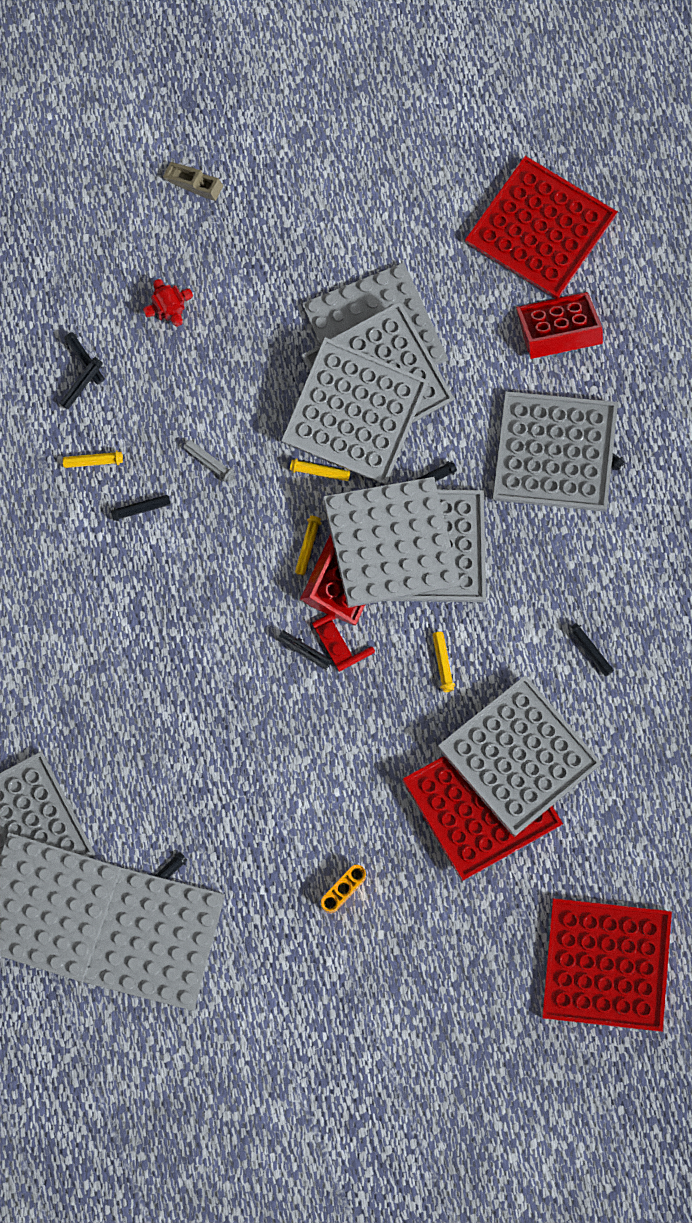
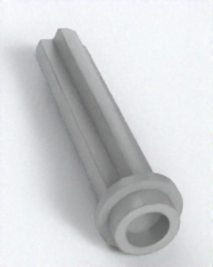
M188 440L185 443L184 449L222 477L224 482L230 483L235 478L236 474L233 469H228L192 440Z

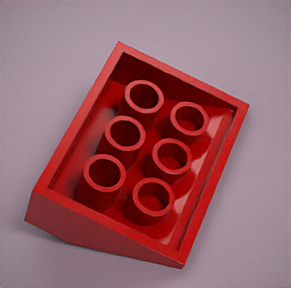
M588 292L558 298V300L552 299L516 307L530 359L603 344V328Z
M330 534L300 600L316 610L355 626L365 605L349 608L347 606Z

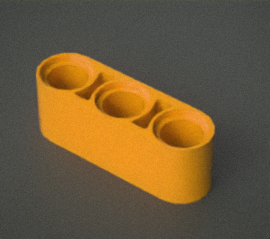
M361 865L350 867L323 896L321 906L324 912L329 914L336 912L365 881L366 871ZM359 870L363 873V876L356 880L351 876L352 872ZM340 885H347L349 887L348 893H339L338 888ZM327 899H333L336 902V905L331 909L326 908L324 904Z

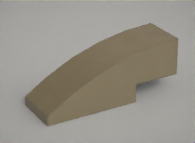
M170 162L163 175V178L172 184L216 201L223 188L219 178L205 175L199 169Z

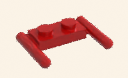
M327 614L312 622V625L339 672L375 653L374 647L371 646L352 656L332 621L336 618Z

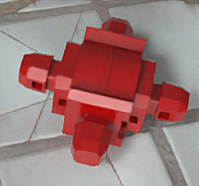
M161 279L155 280L153 282L155 291L153 292L154 295L151 296L152 305L149 304L143 308L144 315L152 317L156 313L159 320L163 318L166 321L170 320L175 327L182 325L183 319L181 314L185 309L184 301H188L193 297L191 289L186 288L179 292L177 286L174 285L171 288L170 285L165 286Z

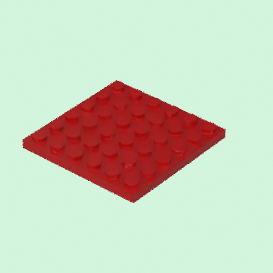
M525 155L469 233L465 243L558 300L614 220L618 211Z
M445 756L402 779L462 882L563 825L555 809L551 806L518 835L513 837Z
M553 898L542 1019L663 1032L672 911Z

